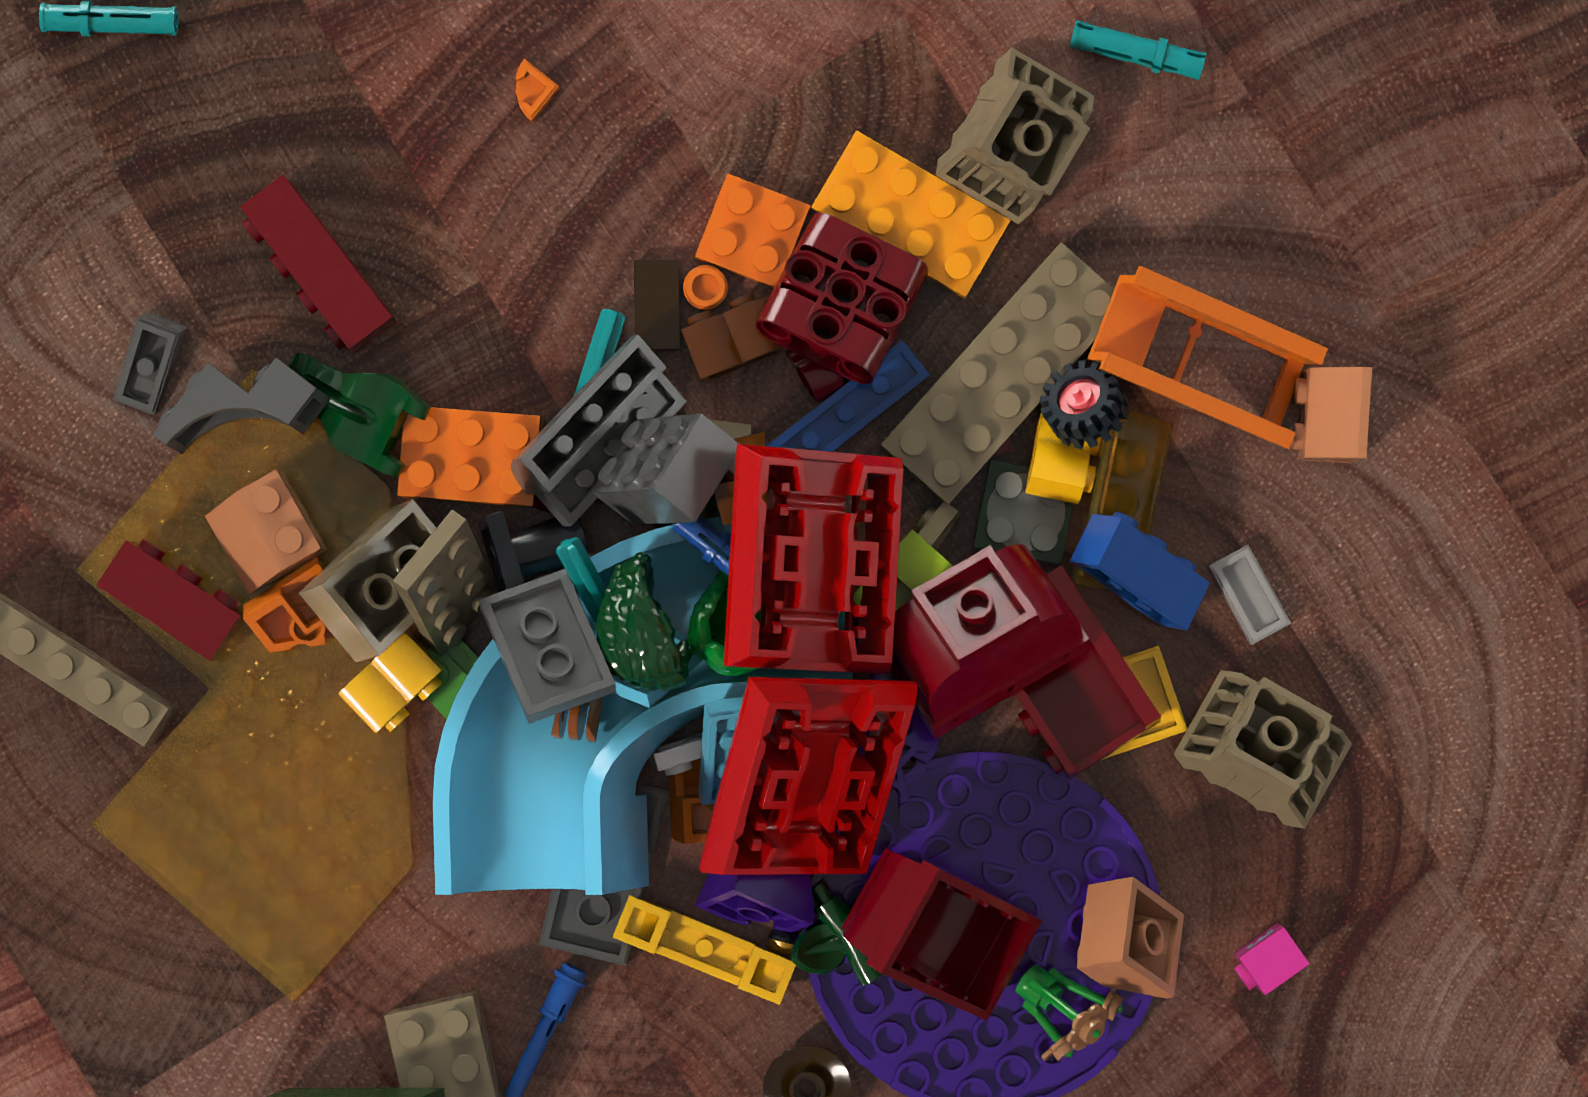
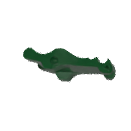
M295 353L288 366L330 398V401L317 418L320 419L335 449L339 453L367 464L384 474L399 477L405 464L390 455L391 450L408 414L415 418L426 420L431 406L409 389L404 381L393 375L346 373L318 361L316 357L310 354Z

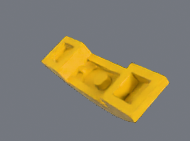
M630 894L612 936L615 939L652 954H660L734 984L743 991L778 1005L781 1004L796 967L791 959L693 917Z

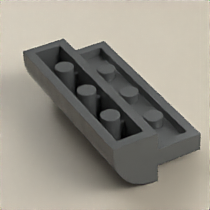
M638 334L631 336L511 463L512 473L525 493L535 494L563 526H572L598 498L592 493L600 481L598 474L603 465L618 453L623 445L621 442L622 435L628 426L638 419L674 416L687 402L662 373L667 367Z

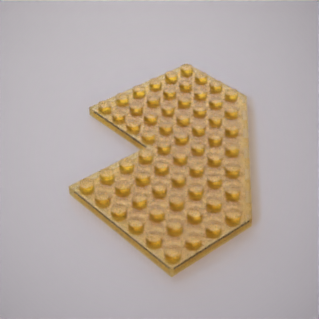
M252 369L239 384L247 392L253 388L254 379L258 371ZM249 418L220 425L198 438L183 454L178 453L76 570L80 576L209 688V691L91 825L292 1002H295L414 866L405 721L391 733L385 727L375 733L338 694L376 657L355 662L336 638L326 639V645L310 647L305 644H298L290 650L270 653L244 621L218 661H209L96 586L126 540L140 543L145 538L164 550L166 554L163 560L176 569L182 563L203 576L204 578L200 585L215 594L217 589L220 588L241 602L238 610L243 612V604L300 567L249 595L205 515L236 491L275 469L285 472L326 544L328 551L318 556L325 567L390 508V487L362 462L339 453L330 442L326 431L315 421H313L304 434H301L294 428L274 420Z

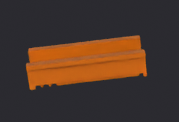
M1138 266L1135 275L1119 276L1087 359L1092 362L1093 360L1100 362L1099 369L1282 448L1290 449L1296 432L1282 427L1281 424L1294 393L1296 379L1300 377L1304 364L1322 365L1328 348L1150 269ZM1165 307L1195 320L1194 324L1188 328L1189 337L1173 379L1143 367ZM1202 323L1285 359L1262 418L1180 383L1196 338H1199L1202 334Z

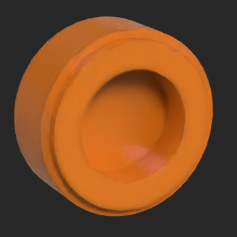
M701 265L693 268L687 274L683 283V291L686 300L695 309L701 311L714 310L724 303L728 294V284L726 277L719 269L710 265Z

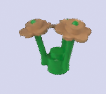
M1035 964L1024 974L1015 990L1025 1000L1022 1007L1035 1017L1055 1043L1042 1054L1041 1058L1044 1061L1053 1055L1058 1061L1065 1057H1072L1073 1050L1080 1051L1087 1045L1095 1043L1104 1033L1107 1019L1113 1021L1117 1013L1123 1011L1121 1004L1124 996L1118 994L1119 989L1111 988L1107 997L1065 977L1054 967L1046 971L1039 964ZM1059 986L1095 1002V1004L1088 1011L1078 1013L1061 999L1064 990ZM1053 1007L1057 1008L1073 1021V1030L1062 1037L1041 1008L1046 1012Z

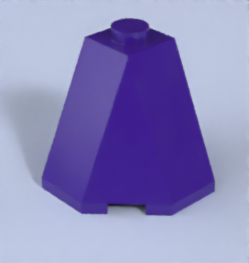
M709 873L695 906L733 923L751 925L752 921L767 923L772 920L774 921L773 928L775 930L794 932L812 925L815 917L810 874L720 875Z

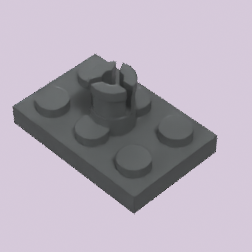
M565 569L479 599L481 611L529 724L616 692L615 681Z

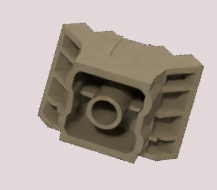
M1011 47L995 62L994 75L980 87L975 104L964 122L953 133L951 148L938 159L935 176L1013 222L1020 224L1035 210L1043 195L1051 196L1089 132L1090 127L1085 124L1093 112L1094 95Z
M1220 670L1175 750L1174 756L1184 769L1201 771L1210 784L1230 790L1247 800L1256 810L1275 813L1283 825L1305 829L1352 743L1342 729L1330 723L1333 715L1273 681L1263 677L1257 682L1243 673Z

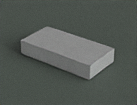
M1245 545L1207 566L1250 645L1291 624L1249 545Z

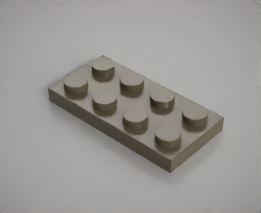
M454 510L449 512L393 580L426 646L440 657L449 647H455L462 640L467 630V624L477 613H482L479 599L495 594L497 589L467 519Z

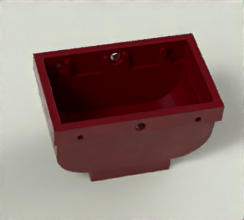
M1015 544L996 552L990 545L911 590L913 599L895 611L893 657L890 672L895 680L916 681L918 689L915 710L933 737L937 739L1091 649L1090 639L1082 629L1079 619L1026 545Z
M885 848L841 929L844 930L843 936L847 941L868 958L866 964L881 974L987 1021L1042 920L925 860L920 864Z

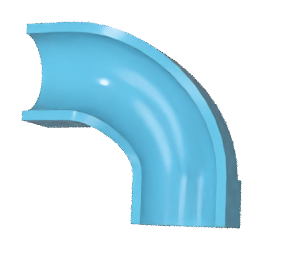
M721 517L703 519L720 534L725 531L731 536V524L723 525ZM674 525L657 528L621 541L590 557L605 587L608 588L610 578L617 564L622 565L639 552L648 554L652 559L651 566L654 571L653 598L661 604V608L670 618L671 625L675 631L687 636L694 605L701 598V594L713 582L720 570L712 562L709 565L701 560L703 555L677 532L671 530ZM699 535L702 540L729 561V555L705 535ZM576 591V594L579 598V601L582 605V608L586 614V617L596 638L597 631L595 629L594 623L588 611L586 610L579 594ZM840 611L838 627L839 630H844L845 612ZM492 639L474 663L458 691L441 735L435 763L433 788L435 895L516 889L585 890V895H605L649 886L647 794H635L640 771L656 748L677 730L704 715V702L742 697L748 676L853 679V672L758 668L747 674L727 676L718 674L706 664L705 660H702L689 672L687 684L677 689H671L651 708L615 695V692L604 696L596 742L587 741L586 723L582 739L577 741L569 739L568 717L562 739L551 736L555 714L536 722L528 723L496 644Z

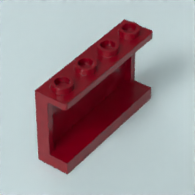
M1060 566L1047 574V576L1079 619L1082 629L1090 639L1091 649L1013 695L1023 708V711L1017 715L1030 736L1033 737L1039 733L1046 743L1048 749L1044 750L1042 754L1054 773L1058 775L1064 771L1070 780L1160 723L1161 715L1063 566Z

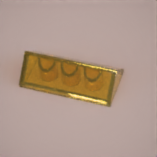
M1127 409L1129 413L1127 420L1119 419L1123 426L1121 430L1116 432L1111 429L1109 434L1112 439L1106 443L1101 438L1099 451L1094 462V466H1096L1095 479L1092 491L1087 496L1078 543L1092 514L1112 516L1114 512L1126 514L1138 522V530L1144 534L1151 535L1174 424ZM1073 564L1071 580L1075 586L1112 593Z

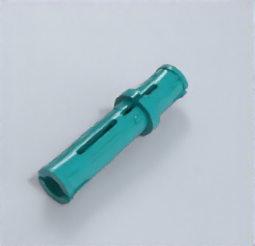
M81 1L80 5L41 3L39 8V26L41 32H80L82 37H92L93 32L172 34V36H177L179 16L176 6L93 5L92 1Z
M1077 19L1069 46L1072 49L1088 51L1097 55L1149 67L1152 73L1159 74L1160 71L1198 81L1200 80L1207 52L1169 44L1166 38L1160 37L1159 41L1135 36L1134 34L1092 25Z

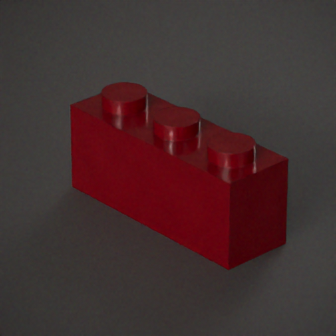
M143 538L140 543L126 540L96 586L205 659L218 661L244 622L243 612L238 610L241 602L220 588L214 594L200 585L204 577L190 567L180 563L176 569L164 561L163 557L166 552L147 539Z

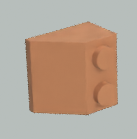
M1372 367L1309 368L1303 371V378L1296 379L1294 403L1295 405H1301L1300 423H1294L1292 431L1296 432L1291 447L1298 450V460L1352 464L1367 459Z
M277 469L236 491L205 515L249 595L328 551L326 544L285 472Z
M1134 877L1089 884L1086 903L1083 908L1080 946L1077 951V969L1104 987L1165 999L1174 998L1184 914Z

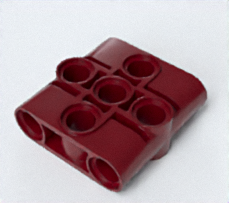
M815 213L794 252L787 259L780 278L755 322V328L768 340L851 381L865 385L871 384L894 340L898 336L901 326L929 274V269L921 259L832 215ZM852 259H863L867 261L870 266H859L856 263H854ZM793 275H805L811 282H799ZM833 295H846L851 299V302H840ZM874 314H885L892 322H881L876 319ZM821 329L829 332L833 338H820L815 334L814 331Z

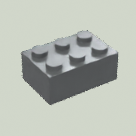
M702 413L638 419L630 424L621 438L623 445L616 456L608 460L598 474L600 481L592 493L631 524L696 522L735 459L736 448L739 443Z

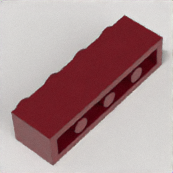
M283 174L240 206L248 217L242 222L243 226L258 244L265 239L275 253L269 257L270 261L284 279L292 275L302 289L296 295L312 315L319 310L329 324L323 330L339 350L346 346L353 353H357L397 322L291 181Z

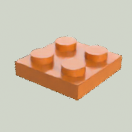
M727 173L695 258L774 289L784 270L787 259L795 249L811 205Z

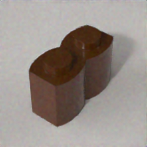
M748 294L729 302L730 310L713 316L712 311L707 310L687 319L689 326L681 329V333L701 383L784 351V347L768 340L755 328V322L767 302L765 297L755 300L753 294Z

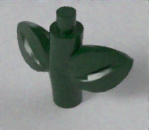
M825 881L812 888V896L818 904L814 908V912L821 922L808 926L796 939L790 958L798 968L813 974H828L842 965L847 957L862 987L883 975L866 964L868 958L847 941L843 936L844 930L841 929L860 893L854 897L849 906L840 893L832 894Z

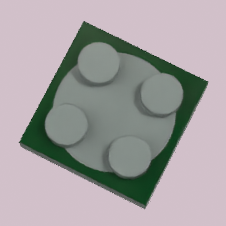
M991 459L972 548L983 550L991 545L996 552L1007 546L1024 544L1037 561L1061 565L1073 504L1025 493L1030 467Z

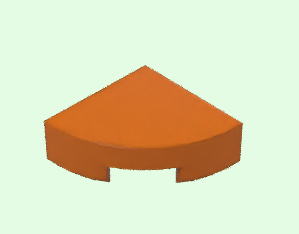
M524 58L516 73L515 93L522 112L533 123L560 90V87Z

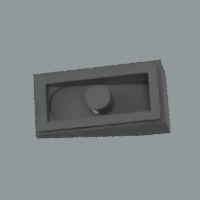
M144 313L137 317L113 400L151 415H156L181 350L187 327L152 313Z

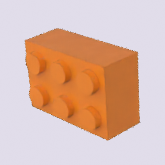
M431 407L426 420H421L408 414L403 424L400 461L405 465L399 476L397 496L411 499L536 508L537 496L535 494H526L512 473L511 463L544 428V419L536 415Z

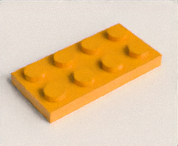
M857 130L811 207V210L817 213L832 215L921 259L929 269L928 278L964 299L1011 221Z

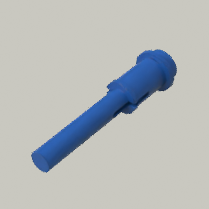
M563 962L560 969L556 968L553 973L556 975V978L543 1005L538 1010L543 1015L504 1092L505 1096L522 1097L558 1022L565 1023L566 1016L580 988H586L587 983L584 981L587 973L582 969Z

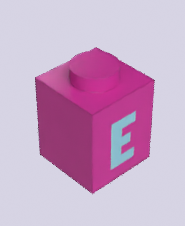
M1278 923L1233 953L1240 963L1234 970L1249 991L1257 987L1264 995L1309 965V962L1286 929Z

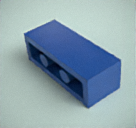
M1114 512L1112 516L1092 514L1070 562L1158 626L1188 630L1210 582L1195 572L1197 566L1185 558L1173 556L1166 551L1167 543L1155 536L1142 533L1137 529L1138 522L1126 514Z

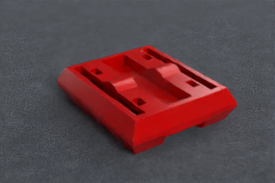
M737 444L724 666L890 674L893 657L903 485L902 458ZM866 477H868L867 489H864ZM767 491L768 507L764 500L761 498ZM847 496H852L851 513H846L845 499ZM859 498L861 501H866V510H860V512ZM861 522H865V541H857V529ZM854 586H862L860 605H856L853 602ZM760 609L761 625L754 616ZM840 611L845 612L844 630H839L838 627ZM852 615L860 617L859 626H853L852 628ZM855 638H858V651L856 650Z
M748 676L702 850L699 866L701 873L720 875L867 874L915 708L918 689L916 681ZM867 730L870 731V732H869V735H870L869 737L865 734V732H867ZM859 745L865 750L864 757L858 751ZM837 824H838V829L841 831V835H840V836H839L838 833L835 831V828H836V825H837Z

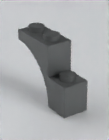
M277 358L258 372L254 379V386L249 392L223 372L207 363L203 370L197 371L190 378L186 386L187 391L176 405L169 407L162 414L158 423L159 427L152 435L166 446L183 454L190 445L208 431L225 423L240 419L259 418L274 420L304 434L330 401V398Z

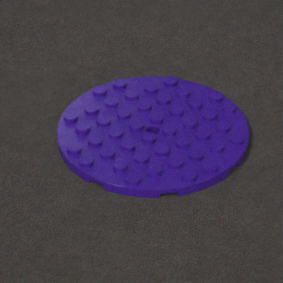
M961 752L935 757L927 763L923 775L915 783L907 786L908 802L906 804L898 805V794L895 790L891 789L867 874H813L811 887L813 888L825 881L832 894L840 893L850 906L854 897L862 891L883 851L887 848L920 864L925 860L1029 912L1042 920L987 1021L886 975H882L862 987L847 957L844 963L832 973L822 975L809 973L817 1002L828 1024L850 1054L876 1077L908 1097H1061L1093 1078L1118 1055V1051L1128 1041L1136 1027H1139L1153 996L1119 990L1118 994L1124 996L1121 1004L1123 1011L1117 1013L1113 1021L1107 1019L1104 1033L1098 1041L1087 1045L1080 1051L1073 1050L1072 1057H1065L1058 1061L1053 1055L1044 1061L1041 1058L1042 1054L1055 1043L1035 1017L1022 1007L1025 1000L1015 992L1016 987L1024 974L1032 966L1039 964L1046 971L1054 967L1065 977L1107 997L1111 988L1100 985L1077 969V951L1080 946L1083 908L1086 903L1088 885L1134 877L1160 896L1159 886L1152 865L1141 842L1126 820L1105 798L1077 777L1069 780L1064 771L1056 775L1048 763L1005 752ZM913 766L903 770V774L908 773ZM837 826V828L835 829V831H836V832L838 833V835L840 836V835H841V831L838 829V826ZM813 898V906L815 908L818 906V904ZM814 912L815 917L813 920V924L821 922V920ZM1059 986L1064 990L1061 999L1078 1013L1088 1011L1095 1004V1002ZM1053 1007L1048 1012L1041 1008L1062 1037L1073 1030V1021L1057 1008Z

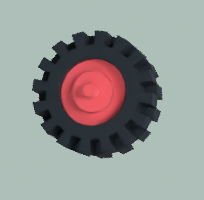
M1086 360L1078 361V369H1074L1070 363L1064 366L1066 374L1061 376L1056 371L1051 376L1055 382L1054 385L1046 382L1043 387L1047 396H1040V404L1043 407L1040 409L1041 413L1057 438H1060L1063 444L1070 446L1072 443L1075 448L1083 449L1084 442L1086 441L1089 447L1093 448L1098 446L1097 438L1101 436L1106 443L1112 439L1109 434L1111 429L1119 432L1123 427L1119 419L1127 420L1129 413L1125 407L1129 406V399L1125 395L1126 392L1115 375L1099 369L1101 363L1093 360L1091 367Z

